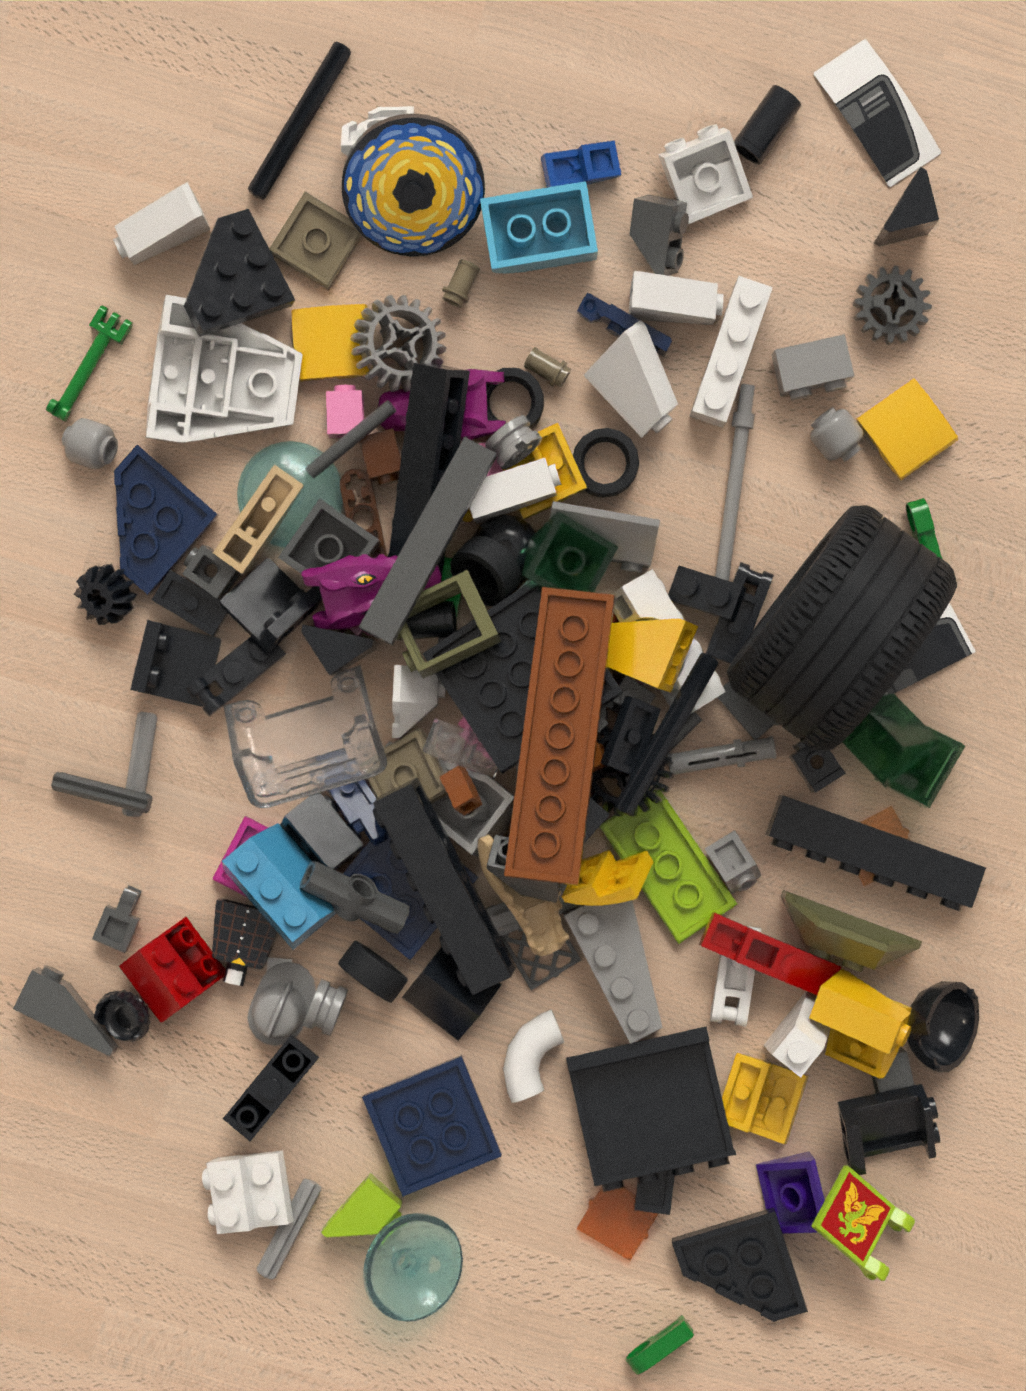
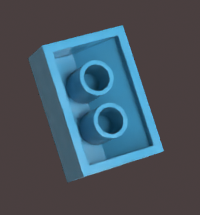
M277 823L246 840L222 860V865L225 873L294 950L337 913L334 911L332 904L300 889L301 879L312 861L280 824Z

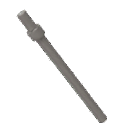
M741 384L738 410L733 413L732 427H735L715 574V577L729 581L748 434L749 429H753L755 414L751 413L755 386L749 384Z

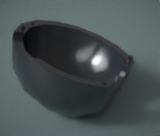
M941 981L919 992L910 1006L912 1009L907 1025L911 1026V1032L907 1039L910 1049L918 1060L938 1073L950 1072L962 1063L973 1045L980 1018L978 996H976L974 989H970L963 982Z

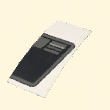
M866 39L814 72V76L847 120L889 187L895 185L941 154V150L910 100Z
M950 603L922 646L880 700L976 652Z

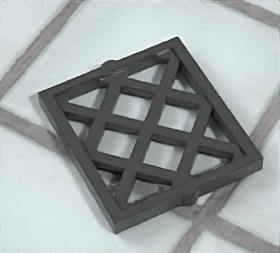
M524 931L521 940L509 938V933L500 936L508 953L531 990L553 977H558L559 973L581 961L569 939L566 941V944L572 953L561 951L560 949L553 952L552 964L549 966L538 963L540 958L538 955H535L534 962L521 959L524 946L530 947L528 942H525L526 936ZM508 942L520 945L517 957ZM558 955L571 958L570 963L561 968L555 967ZM520 963L533 966L530 979ZM537 967L550 970L549 975L540 981L534 980Z

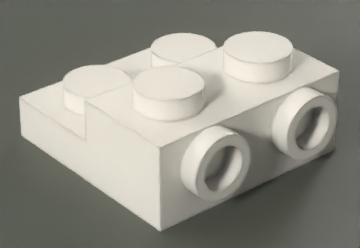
M717 124L699 130L697 132L699 138L686 143L684 138H680L667 143L664 146L666 152L658 154L669 186L673 189L676 199L687 202L688 224L753 198L731 132L724 127L719 129Z
M283 1150L218 1157L206 1163L207 1168L203 1171L202 1182L204 1188L211 1191L212 1204L208 1207V1220L212 1226L216 1225L217 1234L251 1231L254 1228L288 1225L294 1222Z

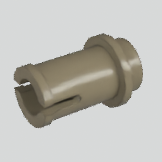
M459 260L448 287L444 286L442 289L444 292L442 299L453 306L461 308L463 303L469 301L467 294L480 268L469 261Z
M536 347L532 349L523 366L551 381L550 386L552 387L555 384L562 387L571 372V368L566 366L567 362L562 361L560 363Z

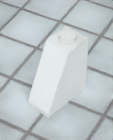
M187 182L115 225L118 237L114 238L113 241L122 259L128 256L131 262L136 265L211 229L196 196Z
M634 271L630 286L629 314L639 320L713 325L716 315L722 316L723 294H717L718 283Z
M640 320L624 331L584 376L642 438L652 429L656 433L660 432L672 420L668 414L678 405V402L647 327Z
M542 458L487 476L470 505L474 521L480 524L492 517L508 514L556 496L555 487L561 485L555 464L548 466L546 459Z
M807 991L764 1044L766 1049L799 1077L803 1076L822 1052L831 1029L809 1018L817 996Z

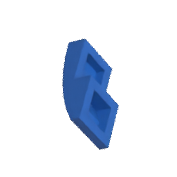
M615 140L581 145L578 149L545 153L541 156L547 188L584 181L589 185L622 175Z

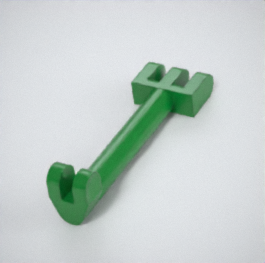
M103 305L99 307L89 324L91 328L99 333L60 400L57 401L52 398L46 407L47 412L64 422L67 421L71 414V408L111 339L122 345L133 326V322L126 319L119 330L115 329L121 318V315L116 312L112 313L107 323L103 322L109 308Z

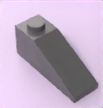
M47 965L43 969L39 967L33 969L13 1009L108 1056L114 1054L118 1045L104 1026L94 1018V1013L72 984L62 979L64 974Z

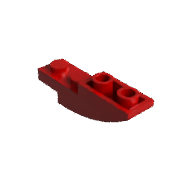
M712 912L699 943L700 946L815 995H818L822 984L841 970V966L715 912Z

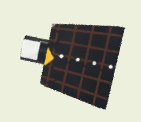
M219 898L215 905L212 958L227 962L223 982L244 986L248 967L262 969L265 966L279 933L255 906Z

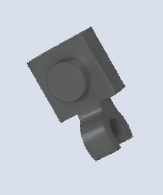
M130 885L127 888L125 887L117 908L110 905L105 907L92 939L126 953L141 919L131 915L142 891Z

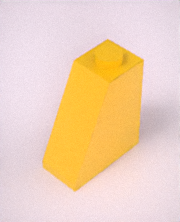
M680 618L612 623L607 667L671 693L698 626Z
M841 969L821 985L809 1017L887 1054H890L899 1045L903 1047L911 1032V1026L907 1025L911 1014L909 1011L844 969Z

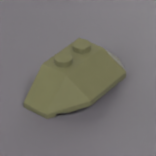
M785 890L782 892L781 898L801 941L810 946L809 953L829 960L830 955L833 954L844 959L843 966L862 972L864 966L874 970L919 949L922 941L791 892Z

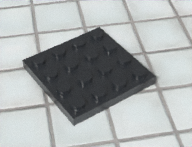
M543 574L487 610L502 642L435 673L502 774L519 764L542 587L552 588ZM475 619L422 653L425 659L429 661L481 636L482 634ZM607 668L601 708L623 694V691Z

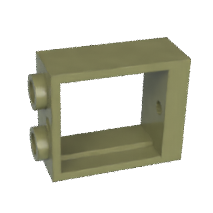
M468 570L424 590L408 618L462 593L482 634L481 636L425 662L407 622H405L396 639L403 638L408 649L402 653L410 671L418 670L423 679L502 642Z

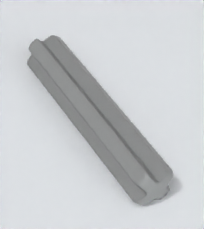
M139 712L137 714L126 789L146 793L157 715L154 713ZM122 808V813L126 816L140 817L142 815L140 812Z
M306 1178L302 1180L291 1201L294 1222L278 1226L257 1267V1272L263 1277L273 1280L280 1271L321 1192V1186L315 1181Z

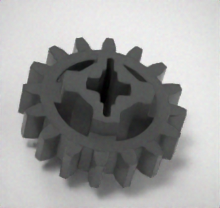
M894 265L890 274H887L886 270L881 267L877 271V279L871 274L866 276L865 281L869 287L859 285L856 292L863 297L853 301L854 307L861 308V311L854 318L855 320L865 321V325L861 329L863 333L870 329L874 331L873 341L876 342L882 335L885 336L886 345H890L895 336L898 337L901 344L907 341V332L915 337L920 332L916 324L925 325L929 319L922 315V313L929 312L932 309L931 304L924 303L923 301L930 295V291H921L919 289V286L924 281L922 278L915 281L910 279L912 270L908 269L904 275H900L898 266ZM886 283L885 292L882 295L871 296L875 288ZM902 286H904L912 294L913 297H909L903 291ZM891 295L892 299H894V304L900 306L893 313V316L890 306L884 305L891 298ZM871 313H875L881 319L882 325L873 318ZM913 315L908 324L898 327L902 316Z

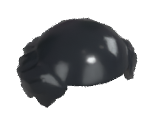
M114 990L105 994L96 1005L94 1018L98 1023L104 1025L108 1033L115 1039L135 1042L143 1038L149 1031L150 1014L148 1013V1006L145 1005V1002L138 995H134L132 992Z

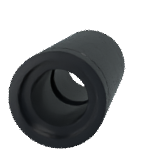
M772 85L734 140L737 152L747 160L760 165L800 109V101L786 89Z
M443 601L408 618L406 622L414 639L448 637L456 632L457 618L454 601Z

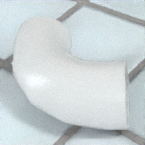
M552 1010L541 1013L521 1026L508 1045L503 1071L511 1103L525 1100L544 1091L539 1073L541 1059L547 1051L565 1043Z

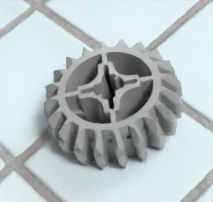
M389 295L384 299V304L377 299L371 304L372 310L365 308L361 312L364 320L358 319L355 321L354 327L359 332L352 334L350 340L360 344V346L352 349L351 354L354 356L361 355L363 358L356 364V368L362 369L365 366L369 368L370 371L366 373L365 379L370 380L374 376H378L377 387L382 388L389 381L391 392L399 390L400 384L404 391L407 392L410 391L411 387L410 380L413 364L417 363L415 359L417 354L414 349L416 340L421 337L423 341V355L420 363L442 365L443 360L436 354H443L446 352L447 347L439 344L437 341L445 338L446 333L442 331L436 332L435 327L441 323V319L436 318L430 321L428 318L432 308L427 307L421 312L419 310L420 300L415 299L408 306L406 295H401L397 303L394 297ZM392 317L403 318L412 323L415 328L406 329L399 324L398 320H393ZM379 322L382 328L380 333L383 343L380 348L375 350L373 335ZM407 337L411 338L408 341H406L402 347L398 349L394 347L390 350H386L389 346L393 344L395 340L399 338L401 340ZM392 358L400 367L404 366L406 371L393 369L386 365L382 359Z

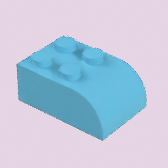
M586 181L480 199L492 272L499 274L520 273L597 260L598 248Z

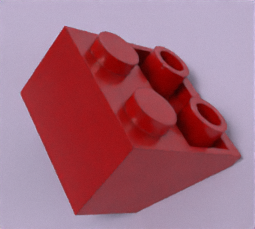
M187 917L177 922L119 965L160 1023L167 1020L222 979L226 970L218 959L212 958V950Z

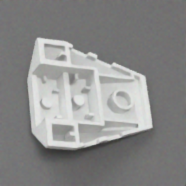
M165 295L156 340L147 406L146 438L186 443L293 425L303 354L242 323L199 337L184 308L186 298Z

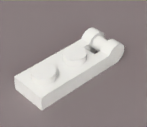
M748 926V927H750V928H752V929H755V930H757V931H759V932H761V930H762L761 928H758V927ZM720 955L710 1013L711 1022L721 1023L722 1020L734 1021L737 1026L746 1027L755 975L754 969ZM726 996L739 998L737 1007L725 1006Z

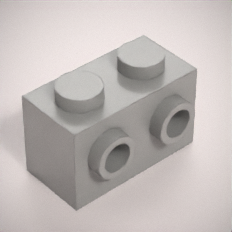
M845 334L776 349L771 355L780 396L790 395L791 400L811 396V390L825 387L826 392L844 389L847 387L846 382L854 377Z

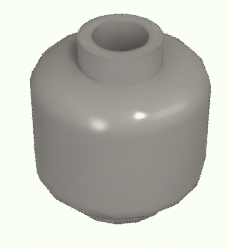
M832 407L811 424L814 429L811 432L810 438L827 460L832 461L841 457L845 462L861 450L858 442L863 437V430L846 409L836 411Z
M81 418L74 422L72 426L67 427L63 433L62 444L65 446L67 458L73 463L91 469H100L106 464L111 463L115 458L118 441L114 436L113 430L108 425Z

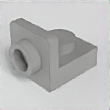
M735 830L705 848L707 855L731 893L749 889L761 876L757 864Z

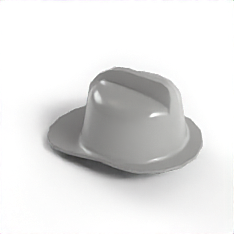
M284 962L276 964L267 970L261 979L249 1007L247 1018L250 1030L263 1043L274 1046L283 1045L291 1034L297 1037L302 1030L316 993L314 979L306 968L297 963Z

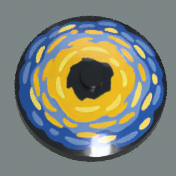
M400 114L386 118L368 128L356 140L347 155L342 174V198L346 212L358 232L373 245L384 251L401 256L419 257L446 250L460 241L470 231L481 212L480 199L484 198L485 178L479 155L473 144L460 130L442 119L425 114Z

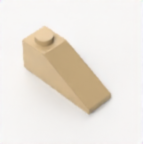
M274 464L213 554L240 573L249 574L271 542L305 485Z

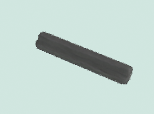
M56 772L51 783L54 791L140 813H148L153 801L150 794L63 772Z

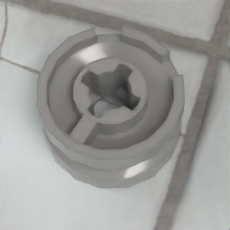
M521 415L498 429L487 440L485 447L495 452L498 457L497 463L502 469H507L519 463L533 452L541 443L542 437L537 431L530 429V421L525 415Z
M321 979L307 1013L304 1026L310 1029L318 1027L322 1029L323 1034L331 1036L348 989L342 986L334 988L330 986L329 981Z

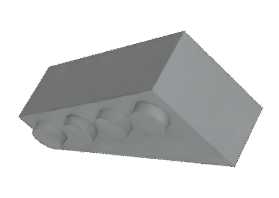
M633 901L602 906L581 905L563 913L630 1044L663 1028Z

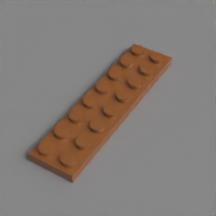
M542 587L504 872L505 877L579 886L615 595Z

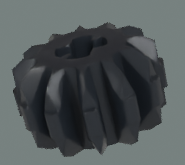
M112 563L103 566L95 565L87 569V572L79 577L76 581L79 588L76 589L73 595L81 599L77 608L86 609V620L96 618L98 625H106L109 622L116 624L123 620L124 616L131 613L134 608L132 601L135 600L138 594L129 589L134 580L124 579L125 569L115 571Z

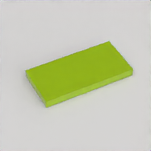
M658 790L656 794L660 796L662 802L656 804L649 799V812H643L638 805L637 816L631 817L623 814L622 817L613 815L604 821L600 828L621 859L648 851L653 860V865L642 886V891L677 943L680 944L705 927L709 922L712 912L722 915L736 906L737 902L662 791Z

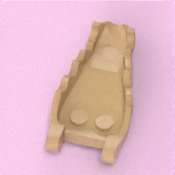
M490 835L479 838L478 855L481 869L489 885L506 904L521 926L533 954L545 956L559 950L569 939V934L563 930L562 919L559 916V911L562 908L559 900L561 890L559 891L556 903L520 895L487 870V862L494 839Z

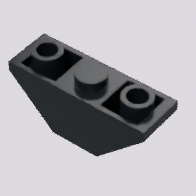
M291 1034L223 1117V1120L251 1142L318 1060L319 1056Z

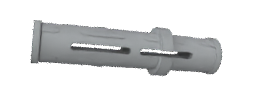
M769 736L768 738L741 742V739H735L733 744L673 754L668 753L667 757L674 759V764L669 766V769L675 775L735 764L738 767H744L747 762L771 758L776 759V749L773 736Z

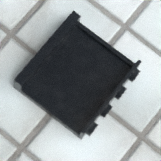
M707 1027L566 1058L594 1186L602 1185L603 1192L624 1188L623 1180L637 1177L638 1184L659 1180L658 1172L672 1169L674 1176L695 1172L693 1164L707 1161L709 1168L730 1164L729 1156L736 1155V1151L732 1144L709 1045L710 1040Z

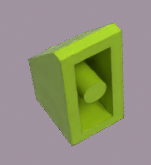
M369 1173L327 1221L321 1233L325 1237L378 1234L383 1227L389 1230L402 1215L399 1211L402 1200L373 1174Z

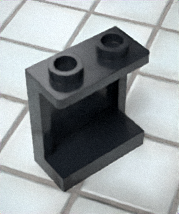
M922 1084L838 1102L844 1153L849 1167L858 1175L866 1174L865 1157L920 1145L925 1147L929 1159L936 1157L935 1144L940 1143V1134L937 1124L933 1122V1119L938 1118V1112L934 1098H927Z

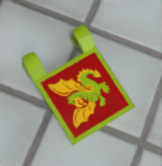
M844 1165L811 1227L854 1262L868 1279L875 1280L878 1278L880 1281H885L890 1271L889 1267L872 1257L871 1254L887 1223L894 1231L904 1229L906 1232H910L914 1226L915 1219L895 1207L853 1169Z

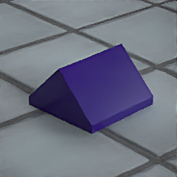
M808 1151L756 1164L766 1209L775 1208L783 1234L818 1233L811 1225L825 1200L816 1161L811 1153Z

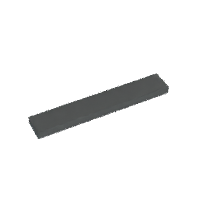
M466 437L463 438L359 626L361 630L393 646L497 458L495 452Z

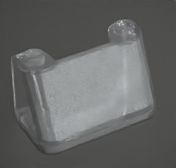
M361 665L340 671L332 678L330 685L333 696L265 716L261 705L253 700H241L224 705L233 763L247 798L252 805L259 808L277 806L381 774L385 770L387 757Z

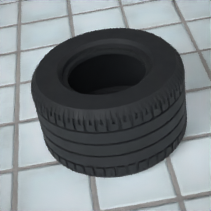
M867 505L851 506L832 526L770 606L727 670L730 686L738 695L744 699L747 698L749 703L761 712L765 711V715L777 724L782 725L785 730L796 738H800V741L815 750H832L836 748L864 720L922 646L944 613L957 588L954 570L946 561L937 557L935 553L924 545L919 544L903 530L901 531L900 527L886 517L882 519L883 515Z

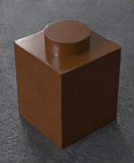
M394 429L367 435L360 441L369 479L372 482L378 481L379 486L398 482L401 455Z

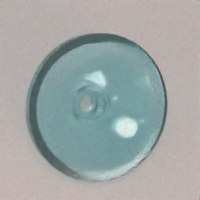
M294 441L272 444L255 454L241 473L237 489L240 513L274 464L305 485L270 542L272 545L286 547L319 498L341 513L343 506L340 490L341 477L335 465H330L315 479L305 469L306 466L323 453L311 445Z
M425 1213L407 1214L387 1224L371 1243L364 1262V1286L372 1304L386 1316L406 1322L424 1319L442 1308L454 1293L462 1273V1248L456 1233L443 1220ZM405 1256L404 1263L399 1265L401 1258Z

